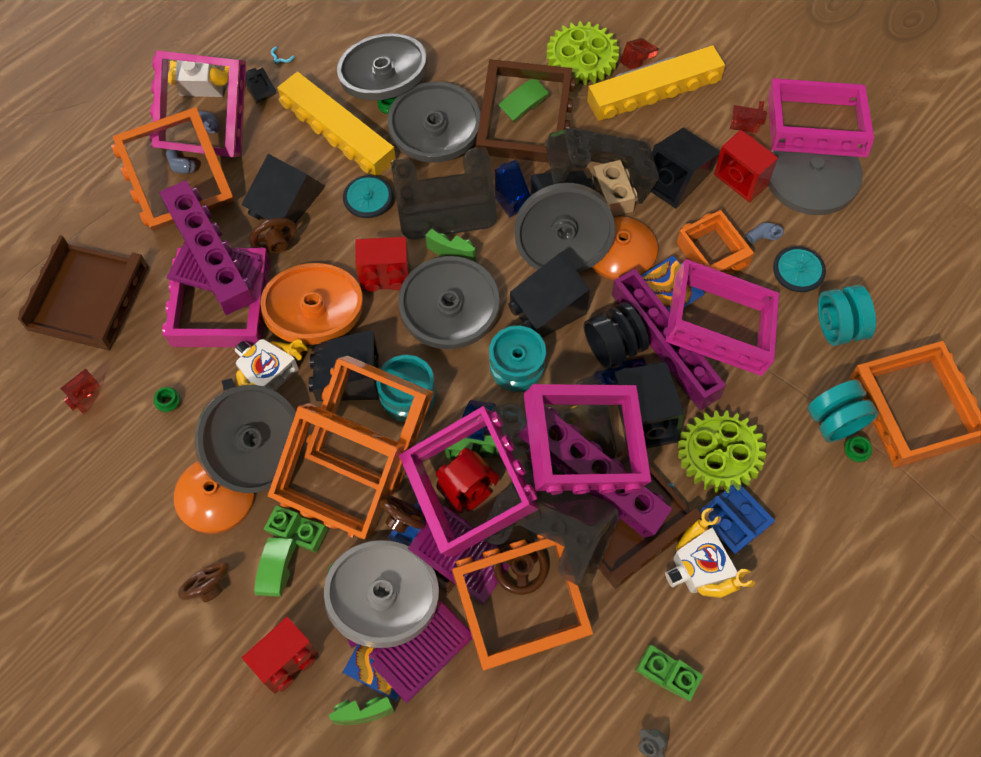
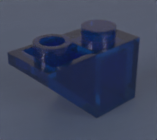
M516 159L509 163H503L495 169V198L510 218L518 214L521 206L530 197V192Z

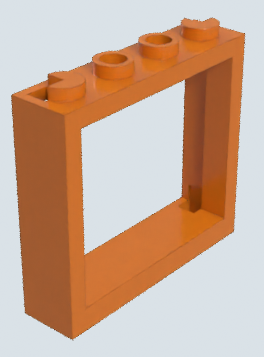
M197 107L112 136L115 144L111 145L117 159H122L124 167H121L122 174L126 181H131L134 188L130 190L131 196L135 204L140 203L143 212L139 213L144 226L149 225L152 231L174 224V221L169 213L154 218L124 145L128 142L192 121L221 193L200 201V205L206 204L208 210H212L234 202Z
M943 341L857 365L851 374V379L859 380L867 395L864 400L872 401L879 412V416L872 423L894 468L981 443V411L977 406L976 397L970 393L963 373L958 370L953 360V354L949 353ZM931 361L968 434L910 451L874 377Z
M350 356L338 358L334 368L330 370L332 375L330 383L322 393V400L324 401L321 408L334 414L337 413L350 372L354 370L414 396L399 442L406 444L403 452L415 446L434 392ZM315 425L313 433L306 440L308 445L304 458L377 490L382 474L324 449L330 431ZM401 459L388 495H392L399 490L406 472Z
M313 404L300 405L297 408L268 497L280 502V506L293 507L299 510V513L305 517L324 521L323 524L329 528H340L348 532L347 534L352 538L356 536L365 540L374 534L383 509L379 504V500L382 496L389 493L400 462L399 455L403 453L406 444ZM310 423L389 456L366 521L289 488Z
M553 531L536 535L538 541L527 544L526 539L511 543V549L500 552L499 547L483 552L484 558L473 561L472 556L455 561L457 567L451 568L483 671L593 634L562 534L554 535ZM555 546L579 623L487 653L463 574Z

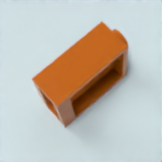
M721 210L713 214L708 213L693 224L688 223L684 225L679 231L676 242L688 260L729 275L749 267L754 256V252ZM715 230L733 254L710 265L692 241Z

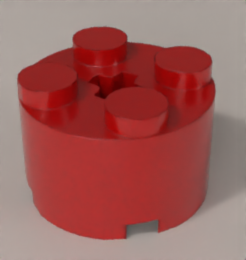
M469 448L463 449L455 460L449 465L441 466L436 472L438 477L437 490L458 513H463L462 509H466L468 512L481 505L491 495L489 490L491 485L497 486L499 481V475L477 452L471 451Z

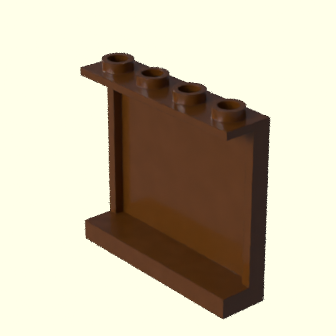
M59 235L56 243L52 245L50 255L46 263L42 265L40 275L36 283L31 287L29 297L25 305L21 307L17 319L28 331L110 351L145 276L148 265L142 254L132 252L130 258L68 244L65 238Z
M626 446L617 454L618 458L616 460L624 466V470L627 473L632 474L628 446ZM650 464L651 482L646 484L645 487L652 493L661 495L666 500V504L672 508L653 536L642 537L589 493L573 494V492H570L568 494L564 492L554 501L553 514L615 589L681 539L684 532L698 519H702V514L696 508L691 511ZM599 468L596 470V474H600ZM616 489V492L620 493L621 489ZM636 498L635 506L641 511L642 503Z

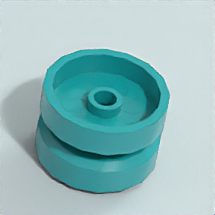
M858 284L845 287L842 291L833 289L821 292L817 306L818 318L822 333L830 345L837 346L850 343L851 340L857 342L873 337L876 329V313L871 296L864 286Z
M521 325L509 326L500 330L492 338L489 347L490 374L495 383L505 390L521 392L527 391L533 384H538L541 381L546 365V346L540 334L531 328Z
M400 355L385 362L380 368L381 370L434 392L427 411L428 414L435 404L436 389L432 369L426 361L417 356ZM376 380L382 408L390 417L398 421H406L414 396Z
M859 380L839 384L822 393L808 405L807 410L814 422L822 423L819 430L827 443L842 440L859 432L879 416V412L873 402L864 400L867 394Z

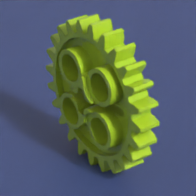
M579 21L578 26H575L571 22L570 28L562 26L561 32L555 30V36H550L546 55L548 66L572 68V77L576 78V85L579 83V80H583L584 85H587L588 80L595 84L597 77L603 81L605 74L610 76L611 70L616 69V63L619 60L617 39H613V33L606 34L607 28L599 30V24L591 27V23L588 21L586 26H583L582 22Z
M715 410L713 417H710L705 412L703 420L695 417L694 425L687 423V432H681V441H678V449H680L678 451V459H683L681 460V468H688L686 470L687 477L695 475L694 484L703 481L705 490L711 484L714 485L716 493L720 486H724L726 493H729L730 486L732 485L739 491L741 482L749 486L751 478L757 479L758 470H763L764 463L762 461L766 459V453L764 452L766 443L761 442L763 434H755L757 430L756 425L748 427V418L742 422L739 421V413H736L731 418L727 410L723 416H719L718 411ZM724 434H732L734 437L728 438ZM707 442L709 445L701 446L698 443ZM734 456H743L745 460H737ZM717 464L720 466V468L713 469L709 467V465Z

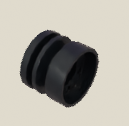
M622 302L616 308L612 307L607 310L606 315L600 313L584 322L583 328L587 342L597 360L607 369L624 362L626 355L633 357L638 352L641 353L649 348V337L646 328L636 310L629 303Z

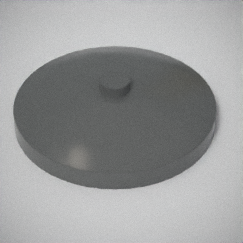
M379 34L365 38L346 50L338 62L337 74L342 88L348 94L364 100H384L399 96L415 87L423 79L428 68V61L423 45L416 39L403 34Z
M425 82L417 84L394 100L388 113V129L394 145L406 156L422 162H444L459 157L473 146L477 140L481 114L475 99L461 87L446 82Z
M772 151L778 157L768 187L782 204L794 211L809 215L835 213L849 205L859 191L862 183V168L859 159L855 156Z
M575 183L554 184L537 191L521 206L514 224L515 242L522 258L537 270L557 254L563 252L576 271L580 273L596 265L607 254L615 236V221L609 204L595 190Z
M443 256L430 259L409 273L401 286L398 304L402 322L413 337L434 348L457 349L477 342L491 330L498 317L500 299L496 282L484 267L463 257Z
M259 385L235 386L216 395L204 407L195 429L194 443L196 455L205 473L218 485L235 492L256 493L270 489L296 414L294 408L276 391Z

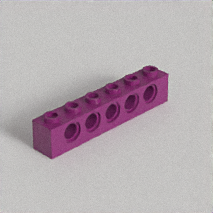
M184 180L160 191L159 194L225 315L227 316L253 303L254 301L250 293L254 289L247 277L244 279L241 277L240 273H243V270L238 260H232L229 256L233 253L227 241L221 242L219 237L222 236V233L217 223L211 224L209 221L212 216L206 204L200 205L199 202L202 201V198L196 187L191 189L187 180Z
M633 269L615 279L612 290L613 298L618 304L626 302L636 310L646 328L649 345L661 361L667 363L670 373L699 411L719 400L726 384L705 357L696 352L665 342L670 313L637 270Z
M544 405L547 434L549 429H551L558 436L557 441H553L548 434L551 463L565 475L594 474L592 464H596L599 467L600 474H629L624 470V466L619 461L606 456L597 443L585 439L576 426L567 424L559 418L560 414L555 409ZM526 422L517 436L530 445ZM571 446L578 450V459L571 455ZM645 486L642 487L641 491H633L631 493H625V489H621L620 493L615 491L608 494H600L599 490H590L588 492L644 538L655 535L672 510L661 495L652 493ZM636 498L642 503L641 511L635 506Z

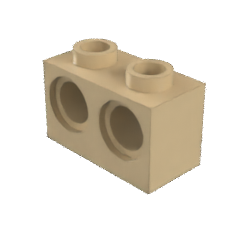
M621 160L593 166L592 181L595 190L607 201L613 216L633 212L635 202L638 200L637 192L634 187H631L629 171L627 168L624 169Z

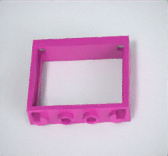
M155 50V55L152 59L155 73L151 84L154 99L150 109L153 122L166 118L169 59L229 66L225 148L213 147L215 154L219 156H241L247 61ZM166 129L149 135L152 147L205 154L201 145L165 141Z
M772 78L767 97L772 151L868 157L874 141V134L865 85ZM781 101L855 106L859 131L784 126ZM780 139H785L784 142H778Z
M177 248L176 257L178 256L181 248ZM235 248L260 255V262L263 263L252 286L254 291L251 292V296L254 302L249 306L247 329H179L185 284L169 280V291L171 294L170 300L166 301L167 321L163 323L162 334L163 337H166L171 347H236L241 341H246L253 346L262 339L264 319L260 302L263 290L268 284L271 262L266 248Z
M685 259L675 275L665 342L763 376L774 362L779 293ZM687 285L760 311L757 347L683 321L682 315Z
M533 384L524 393L535 491H546V493H551V495L563 493V491L571 490L573 494H585L590 492V490H599L600 494L615 492L616 489H625V493H631L633 491H641L643 486L651 482L636 385ZM544 404L622 405L632 474L553 475Z
M484 406L399 455L440 554L449 557L459 554L539 509L535 502L538 499L537 494L530 484L527 485L523 477L526 471L522 463L518 459L515 460L512 453L514 445L507 435L504 436L500 428L503 426L500 416L496 411L492 412ZM487 425L522 502L455 539L422 462Z

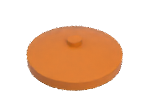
M323 263L301 264L280 272L266 285L260 302L264 322L275 335L289 342L301 340L305 345L320 344L321 342L343 336L355 326L363 310L362 291L356 279L339 267Z

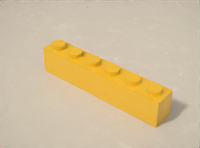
M712 45L590 85L588 87L587 102L598 121L606 118L610 119L615 115L627 111L631 112L636 108L652 105L657 101L673 98L678 94L694 91L708 84H715L722 80L725 64Z
M298 71L277 87L280 96L279 101L285 109L292 110L300 121L307 122L315 133L322 134L333 147L337 146L349 160L353 159L357 162L365 173L379 176L396 162L394 146Z

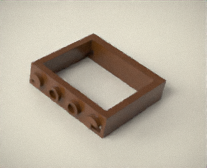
M489 59L476 140L477 155L560 164L561 155H566L567 142L563 141L564 134H569L570 120H566L567 113L572 112L573 99H569L570 92L575 91L576 78L572 77V68ZM498 76L563 83L554 147L489 140Z

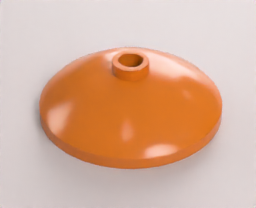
M615 216V236L611 248L592 268L603 277L615 280L633 269H636L640 275H643L653 267L658 254L656 237L650 228L639 220Z
M199 461L189 466L183 472L174 491V506L180 519L191 529L206 534L225 532L237 526L248 515L255 499V493L235 492L218 485L205 473ZM209 485H214L212 491H206V488Z

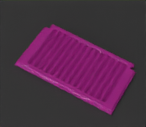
M184 242L166 278L213 292L187 244ZM230 247L233 254L229 256L232 260L237 259L243 270V273H240L243 279L247 277L253 286L263 265L260 262L261 256Z
M442 506L455 539L475 528L448 507ZM426 521L425 528L418 532L407 549L455 584L451 568L457 567L455 561L472 556L473 561L484 558L483 552L498 547L500 549L501 547L491 539L486 538L453 557L440 554ZM502 562L501 569L504 575L509 566ZM493 565L463 574L469 595L484 605L498 584L493 572Z
M438 600L434 617L421 634L402 645L389 648H375L369 654V657L374 660L371 666L408 703L472 640L470 630L441 600Z

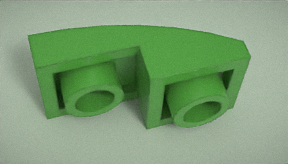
M530 79L509 94L498 105L515 123L530 108L534 110L550 93L538 80Z
M433 229L425 235L427 248L442 257L457 256L476 262V248L469 240H463L456 235L450 242L445 234L437 233Z
M491 435L469 436L445 449L446 458H450L451 461L455 460L457 455L465 448H469L483 457L500 456Z
M275 506L263 530L278 538H293L296 546L317 553L329 529L323 524L301 517L297 512Z
M293 538L267 539L257 570L254 588L255 595L282 596L291 575L287 566L296 548Z
M653 645L647 646L635 668V671L687 701H691L704 676L681 660H674Z
M379 696L368 701L365 704L366 708L363 710L360 709L356 701L351 703L349 700L343 701L333 708L334 712L329 714V717L335 725H356L375 721L395 711L388 697L382 699Z

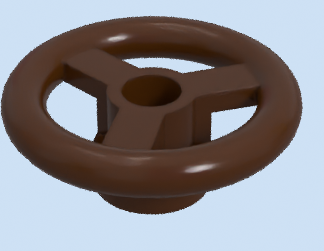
M286 218L270 219L259 224L251 232L249 241L253 248H266L267 252L273 254L281 253L286 250L288 244L295 238L297 227L293 221ZM274 226L272 230H269L265 234L259 235L264 230ZM284 226L290 229L286 237L281 232Z
M384 495L380 498V506L389 514L385 523L390 528L400 533H405L408 526L417 529L425 528L426 518L414 506L390 495Z
M522 539L507 542L499 549L500 552L510 550L511 543ZM542 550L535 551L532 555L526 554L503 562L510 566L513 573L517 575V586L509 583L503 576L502 562L493 565V572L500 586L506 591L517 595L530 594L539 589L548 573V562ZM539 561L540 571L538 577L533 583L526 586V576L533 570L534 563ZM517 562H523L526 565V569L523 571L519 570Z
M218 562L201 569L182 584L178 591V597L182 600H190L200 596L204 603L213 600L223 591L219 583L227 575L229 566L224 562Z

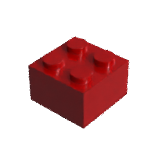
M740 130L722 145L714 175L750 203L768 187L778 157L772 151L759 144L752 136Z
M406 237L355 239V266L361 290L375 292L382 289L396 291L401 289L404 280L410 273Z
M286 617L241 658L257 677L276 694L278 691L283 692L293 683V677L299 671L309 669L315 663V657L318 655V652L295 624Z

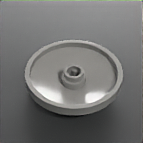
M379 540L357 545L343 553L328 572L324 586V602L327 615L333 626L344 637L363 646L389 648L409 642L427 628L437 609L439 586L433 568L407 549L409 546L402 543Z

